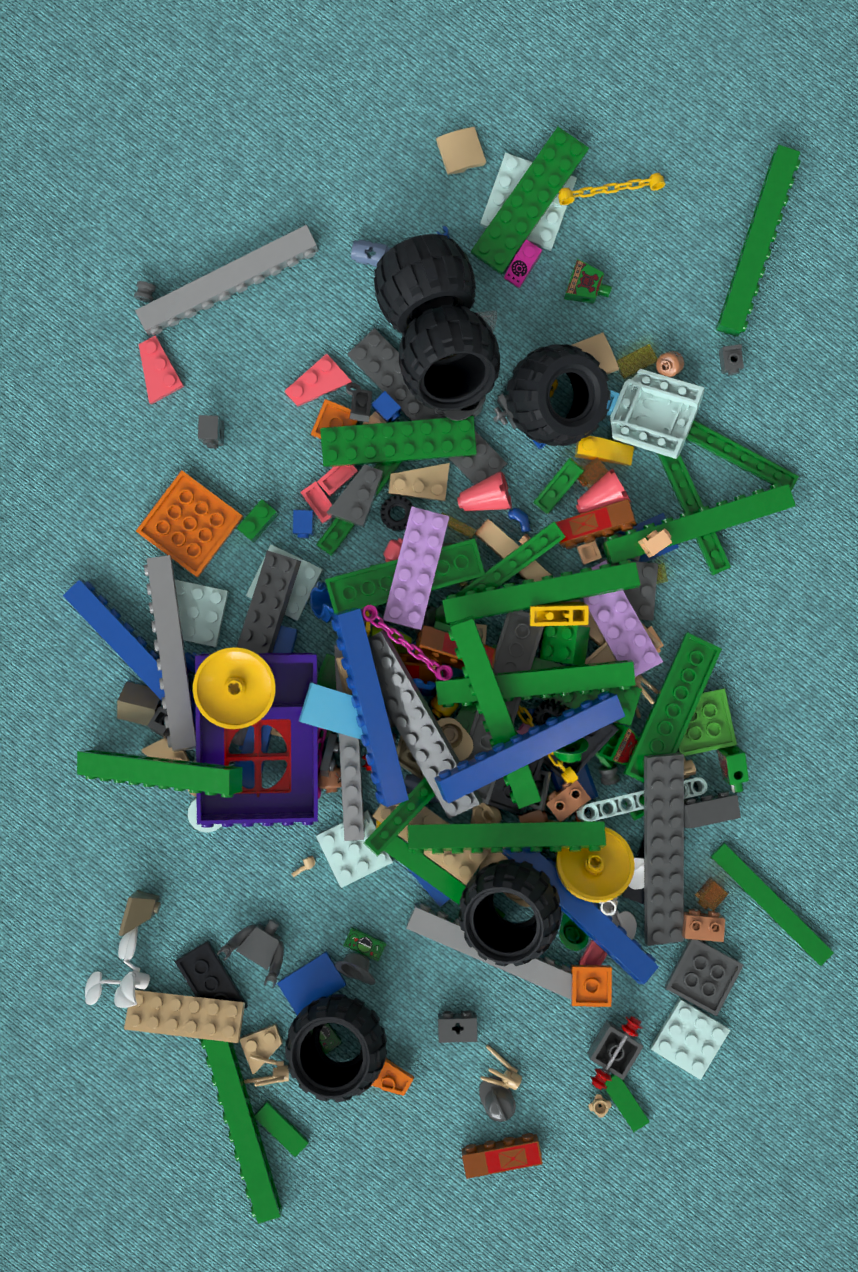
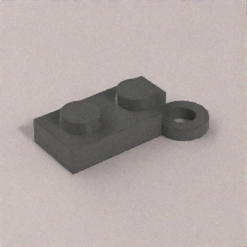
M356 383L347 384L346 392L352 395L350 419L369 422L372 391L362 390Z
M333 732L329 733L320 768L321 776L329 777L330 771H334L336 760H333L334 755L339 752L340 748L339 742H337V735Z

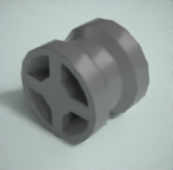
M137 281L136 286L138 289L134 293V298L143 302H153L152 294L156 290V286L148 282Z
M613 764L611 768L604 765L598 768L599 773L602 775L600 779L601 784L613 785L620 781V777L617 775V764Z

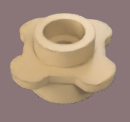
M596 1094L594 1101L588 1105L590 1111H594L598 1117L602 1118L608 1112V1109L611 1108L612 1104L609 1100H605L601 1094Z

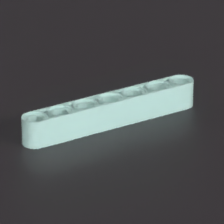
M693 778L684 781V799L702 795L707 791V783L703 778ZM694 782L698 785L697 792L693 788ZM644 790L585 804L577 809V817L582 822H591L644 809V805L639 801L640 795L644 797ZM622 799L627 802L626 809H623L621 806ZM604 804H607L609 807L607 814L603 811ZM586 808L591 811L590 818H587L584 814Z

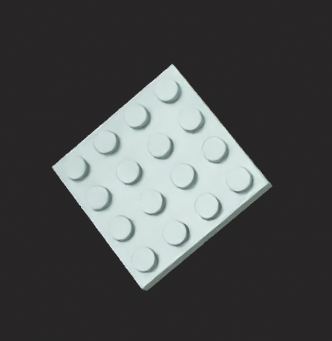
M505 153L480 223L481 227L487 228L533 162ZM571 176L563 188H570L573 191L577 178ZM558 195L527 238L534 245L549 251L552 250L567 205H560Z

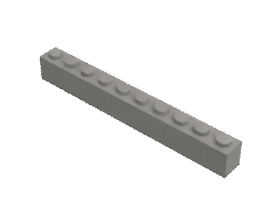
M307 225L135 310L147 334L149 336L157 335L163 331L162 329L168 326H176L180 320L191 318L202 309L207 310L213 307L214 303L225 301L236 292L241 293L247 290L248 286L259 284L270 275L275 276L282 269L293 267L304 258L309 259L318 252L317 245Z
M170 555L146 558L147 565H144L145 576H149L150 583L146 584L148 595L152 596L149 608L150 613H154L155 621H152L153 633H157V640H154L156 652L159 651L160 659H157L158 671L162 670V678H159L161 690L164 689L165 697H162L163 709H167L168 715L164 717L166 728L170 730V736H167L168 747H172L174 752L196 749L195 722L172 559Z
M334 645L336 689L343 692L336 658L343 657L337 645ZM339 733L344 841L364 840L365 827L360 739Z
M424 903L420 905L415 904L406 929L571 999L572 967L562 964V966L557 965L555 960L547 956L532 959L530 962L519 966L508 964L504 967L495 965V962L489 959L485 961L465 941V932L461 930L458 918L453 920L448 918L449 915L445 912H434L430 906Z

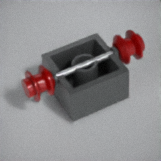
M633 1015L631 1017L626 1016L628 1022L627 1024H621L622 1028L606 1020L587 1052L589 1059L602 1067V1069H594L597 1073L596 1076H590L592 1085L600 1090L602 1088L607 1089L606 1081H612L609 1072L624 1080L644 1047L640 1039L635 1037L638 1036L637 1029H643L640 1025L641 1021Z

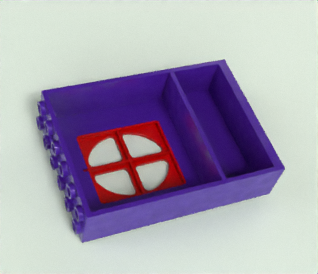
M213 653L195 655V674L201 663ZM257 653L270 666L275 678L276 691L274 701L267 714L252 725L254 727L253 753H229L230 742L240 729L222 728L211 723L202 715L196 705V762L229 766L230 761H253L255 764V786L252 789L242 786V792L235 793L234 797L228 798L221 797L219 793L217 795H205L204 791L196 793L197 825H201L204 828L214 827V824H222V827H233L234 824L250 827L254 826V823H262V826H273L274 823L291 826L294 825V822H302V825H313L314 822H318L317 727L299 722L310 683L317 684L316 653ZM263 725H269L281 734L287 746L285 753L262 752L261 727ZM264 760H285L287 767L282 778L272 787L263 788L262 762Z

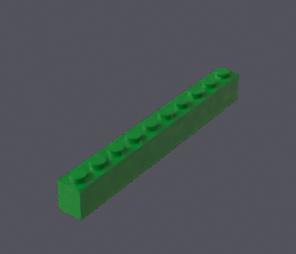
M778 145L773 152L716 327L717 331L737 337L741 332H745L748 321H746L747 314L752 312L754 306L752 299L753 296L757 295L760 288L758 280L764 275L766 267H763L765 260H768L772 249H769L777 236L775 228L782 220L783 213H781L782 207L786 206L789 195L786 194L788 189H791L795 178L792 176L794 171H797L801 162L798 159L800 151Z
M781 483L770 486L771 490L764 491L762 488L753 491L752 496L749 497L743 494L734 497L735 501L730 503L724 500L716 503L717 507L711 509L708 505L699 508L698 513L691 514V511L680 514V518L676 520L670 517L661 520L662 524L657 526L651 523L643 526L644 530L638 532L635 528L626 531L625 536L618 537V534L607 537L603 547L608 563L613 565L646 554L638 541L643 538L647 539L646 536L654 530L660 532L665 528L670 533L672 543L667 546L670 547L795 507L789 484L782 486Z
M630 560L619 562V565L612 567L611 564L599 566L600 569L597 570L584 568L577 574H573L572 571L561 573V577L553 578V575L542 577L541 581L534 582V579L522 581L523 584L516 586L515 583H508L503 585L504 588L501 589L488 587L484 589V592L468 591L465 592V596L460 597L457 594L448 595L445 600H442L446 623L449 625L473 615L475 620L530 609V606L561 603L638 588L640 580L636 562L631 563Z
M473 615L450 623L451 629L448 630L451 641H456L458 648H455L458 659H462L465 666L462 667L465 678H470V692L472 696L476 695L478 703L475 704L479 715H484L485 721L482 722L486 733L490 732L492 736L489 739L491 747L498 743H506L510 741L512 736L517 735ZM529 764L503 776L506 786H511L512 792H510L512 802L513 804L517 803L519 809L541 801Z
M632 660L494 673L505 702L512 701L514 697H521V700L532 699L534 695L547 698L552 697L554 693H560V696L572 695L574 691H579L580 694L591 693V690L599 689V692L611 691V688L619 687V690L631 689V686L636 685L634 662ZM465 676L453 677L447 681L436 679L438 705H443L444 708L453 707L454 703H462L463 706L473 705L474 701H478L476 695L472 696L470 692V678H465Z
M92 749L77 752V775H83L85 779H97V777L100 781H111L113 779L114 783H125L128 781L129 785L143 783L144 787L158 785L159 789L174 787V791L189 789V793H201L204 791L205 795H217L219 793L221 797L226 798L234 797L235 793L242 792V767Z
M605 821L408 825L407 827L408 851H412L413 855L424 854V851H432V854H444V851H452V854H462L464 850H471L473 854L483 853V850H491V853H503V850H511V853L523 852L522 849H530V852H542V849H550V852H561L565 848H569L570 852L581 851V848H589V851H601V848L606 846Z
M200 1039L202 1048L206 1049L207 1065L213 1072L214 1087L217 1086L219 1092L217 1094L219 1105H222L224 1109L223 1119L230 1129L228 1132L231 1143L234 1142V1156L241 1166L240 1176L242 1180H245L247 1186L245 1187L246 1196L248 1199H251L253 1218L256 1217L258 1224L279 1218L282 1213V1205L259 1128L254 1118L253 1108L233 1042Z

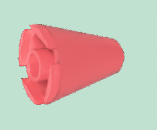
M611 469L577 500L578 504L575 506L579 513L582 514L629 499V496L616 473Z
M497 472L462 491L460 497H457L459 508H463L464 511L506 510L512 508L511 496L508 494L507 489L509 488L503 472Z

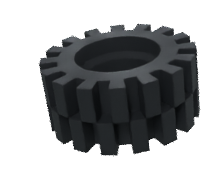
M396 495V497L391 496L388 500H385L381 506L380 515L382 522L388 529H392V531L406 530L411 507H414L411 501L404 496L400 497V495ZM396 506H400L405 510L404 518L399 521L393 520L390 516L391 509Z
M555 699L543 701L534 711L532 716L534 718L532 720L533 723H537L536 725L538 726L545 724L547 720L546 713H551L555 717L563 715V712L566 711L565 704L561 706V702L558 700L555 703Z

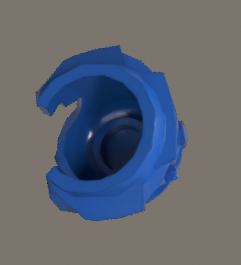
M317 582L310 594L311 608L318 619L328 623L333 619V607L326 583Z

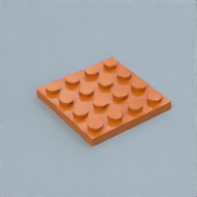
M181 470L136 532L165 554L170 555L173 560L193 575L199 577L244 516Z

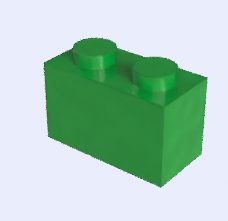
M261 499L239 524L237 529L254 543L279 514Z

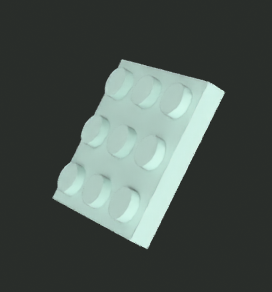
M270 545L268 551L301 561L285 612L286 616L298 621L323 569ZM264 559L246 594V596L251 599L254 594V590L260 575Z
M175 580L183 640L217 647L229 591Z
M368 810L364 811V840L344 841L343 822L316 835L341 888L393 863L391 856L385 851L377 857L363 844L376 830L375 823Z
M679 998L650 1048L701 1080L729 1034L730 1029Z

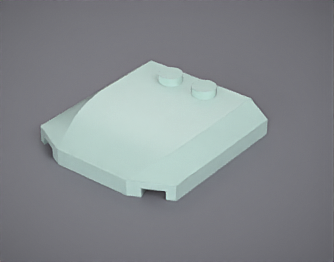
M639 369L632 379H628L624 383L610 416L613 439L677 459L701 404L704 387Z

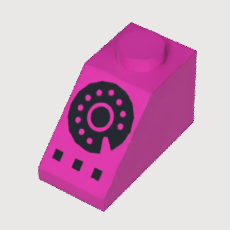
M526 239L513 259L504 279L520 289L540 259L542 249Z

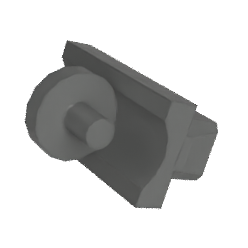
M502 394L498 396L497 402L503 412L499 407L495 408L494 411L497 416L493 420L495 422L501 421L503 426L508 424L505 418L507 417L515 430L517 426L512 420L513 414L509 412L506 403L509 400V394L506 396Z

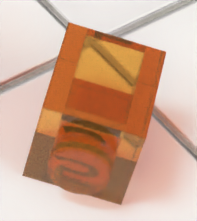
M597 457L583 468L585 471L578 478V481L583 487L587 486L589 489L608 470Z
M711 878L695 894L699 899L697 903L705 910L709 907L712 911L728 895Z

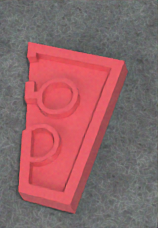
M156 336L139 344L148 399L152 405L181 389L184 385Z
M325 354L284 392L298 407L319 398V396L336 391L345 385L347 386L352 381L331 357Z

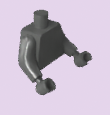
M270 919L266 926L259 923L257 925H249L237 932L217 952V955L220 952H224L226 957L223 960L225 961L231 955V952L237 948L236 951L266 970L269 968L264 985H266L267 981H272V988H274L284 956V944L280 941L281 936L275 933L280 924Z

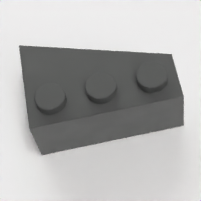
M364 465L330 507L327 514L364 528L383 478V471Z
M729 791L718 792L717 796L703 795L698 799H684V828L691 829L741 818L738 796L729 794Z

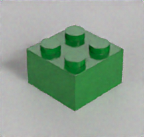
M578 625L545 626L540 659L573 665L585 664L590 627Z

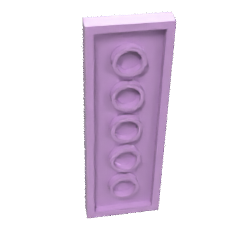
M411 507L383 621L421 630L449 516Z
M605 560L592 567V570L600 569L599 566L608 564ZM624 591L582 598L584 603L589 605V612L617 661L632 660L634 662L635 677L663 662Z

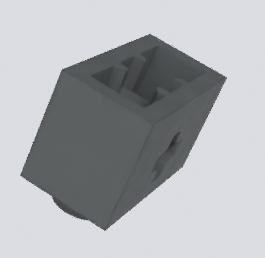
M199 415L198 439L204 445H207V448L217 449L218 446H224V422L219 416Z
M466 1010L457 1014H453L452 1011H443L442 1014H438L439 1043L478 1042L476 1013ZM456 1023H460L459 1029H456Z

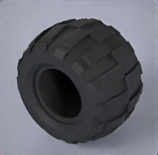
M425 234L411 237L389 249L376 264L374 288L377 302L386 320L392 324L394 329H397L402 334L409 328L408 324L414 318H418L423 312L431 308L435 309L443 305H452L471 309L475 302L476 282L470 261L462 248L453 239L445 235Z
M443 305L423 312L422 315L414 318L408 324L409 328L403 332L400 342L399 365L403 380L408 389L424 406L436 408L440 411L459 410L477 403L493 389L500 370L499 346L492 329L477 312L470 311L469 308L464 306Z
M553 344L539 347L527 354V357L521 360L512 371L514 375L508 381L506 391H509V400L506 401L507 408L513 414L512 420L517 428L530 439L549 446H567L590 436L599 428L598 423L605 419L608 409H606L608 400H611V390H608L607 385L609 379L606 371L599 367L600 362L591 354L583 352L581 348L568 344ZM564 373L569 377L573 388L572 406L565 418L559 416L554 411L550 402L552 384L556 378Z
M515 859L501 860L498 864L496 862L491 863L480 869L463 890L459 904L461 908L459 911L460 927L465 932L464 938L469 947H473L478 952V956L485 961L489 959L494 961L495 965L504 967L508 964H514L515 966L523 965L542 955L549 948L552 941L555 940L561 924L560 897L555 885L552 886L550 884V878L543 871L539 872L533 868L534 864L526 861L518 863L515 862ZM506 892L522 898L533 910V917L522 923H513L503 919L495 910L493 903L494 893Z
M334 994L327 998L324 996L312 1001L293 1020L288 1030V1039L285 1042V1057L289 1060L288 1070L293 1079L296 1078L299 1082V1088L306 1094L310 1092L316 1096V1099L326 1102L329 1099H334L335 1102L347 1101L352 1096H359L364 1093L378 1078L386 1060L387 1038L385 1029L379 1024V1016L373 1009L369 1010L362 1000L358 998L353 1000L347 998L346 995ZM326 1023H336L351 1030L358 1038L362 1047L357 1057L347 1062H337L326 1056L320 1046V1032ZM314 1028L312 1036L309 1031Z

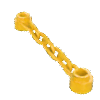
M654 173L649 179H633L624 183H609L595 188L584 187L575 191L570 190V188H563L559 191L558 199L560 205H569L574 202L575 197L585 198L600 193L610 194L624 189L634 190L650 186V189L655 191L663 188L665 181L660 173ZM639 182V186L632 187V183ZM609 186H615V190L607 191ZM585 190H590L591 194L583 195Z
M519 705L518 716L524 724L533 727L532 716L526 708ZM524 711H525V713H526V714L528 715V717H529V718L526 719V721H525V719L522 717V715L520 714V713L523 714ZM548 754L551 762L555 766L560 767L564 772L561 776L567 784L578 780L576 773L570 766L565 769L562 761L557 760L556 763L551 755Z

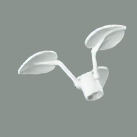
M634 857V875L628 886L632 889L644 888V858ZM618 897L599 903L601 904V911L605 915H610L613 918L612 922L616 926L619 925L627 932L626 935L632 940L637 928L636 919L628 911H623L619 914L616 910Z
M138 927L122 937L118 949L119 958L124 959V963L134 971L124 976L122 981L102 980V973L94 972L89 977L85 987V1002L87 1004L93 1005L98 1001L102 992V984L107 983L120 984L114 997L117 1007L128 1008L137 1005L135 988L144 990L150 981L149 974L140 972V968L135 967L129 962L135 953Z

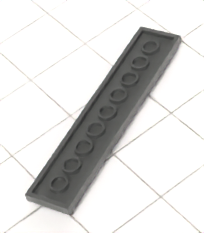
M375 328L347 354L382 392L386 391L401 407V411L411 421L447 418L444 411L428 408L412 395L403 380L399 365V352ZM476 431L477 455L448 458L473 485L500 472L507 465L503 458Z
M267 550L237 647L245 648L255 653H273L301 561ZM249 727L240 729L231 742L243 746Z
M522 610L507 613L496 648L494 673L531 670L544 626H530V613ZM514 697L512 701L505 702L513 724L521 697ZM478 710L469 733L473 740V750L470 756L464 759L468 761L474 759V756L480 752L492 750L489 741L492 736L490 732L486 733L482 722L485 721L484 715H479ZM496 780L477 789L483 801L482 803L489 804Z
M382 630L368 638L385 708L448 818L450 819L480 805L483 801L477 790L449 804L443 799L434 778L439 776V772L445 769L451 770L457 767L460 761L387 633Z
M682 753L644 756V943L647 946L684 941L682 936L684 922V754Z

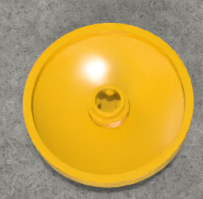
M240 647L224 648L208 656L199 666L193 681V696L199 711L211 723L227 729L246 728L261 720L271 708L276 691L275 678L267 662L257 653Z
M605 827L606 846L601 848V851H589V848H581V851L570 852L569 848H565L561 852H557L556 870L560 881L571 894L584 901L602 903L613 900L627 889L633 878L635 862L631 848L621 835L610 828Z

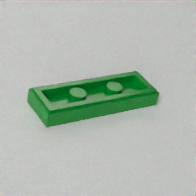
M569 458L533 503L548 515L585 469L572 458Z
M612 1074L610 1075L612 1081H606L605 1083L607 1086L606 1091L632 1131L636 1132L650 1121L624 1081Z
M269 1101L254 1115V1118L294 1157L309 1144V1140Z

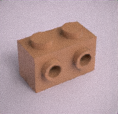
M577 780L569 784L564 782L561 785L562 789L558 792L554 790L546 797V805L559 822H562L591 800ZM561 802V806L557 807V803Z
M689 909V912H684L682 936L685 939L724 942L725 918L720 915V912L708 911V914L700 913L701 911L696 909Z

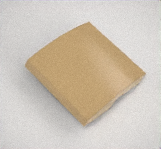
M475 127L457 130L436 138L448 175L463 173L468 168L485 165L486 159Z
M604 333L572 345L581 348L583 352L591 354L600 362L599 367L604 369L606 374L619 370Z

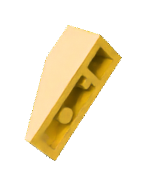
M588 436L577 442L575 457L631 466L634 446L600 437Z
M562 602L530 606V626L588 625L589 605L584 602Z

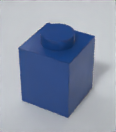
M386 391L371 404L372 409L387 423L395 422L401 416V407Z
M293 510V534L297 535V538L309 539V535L314 536L313 510Z

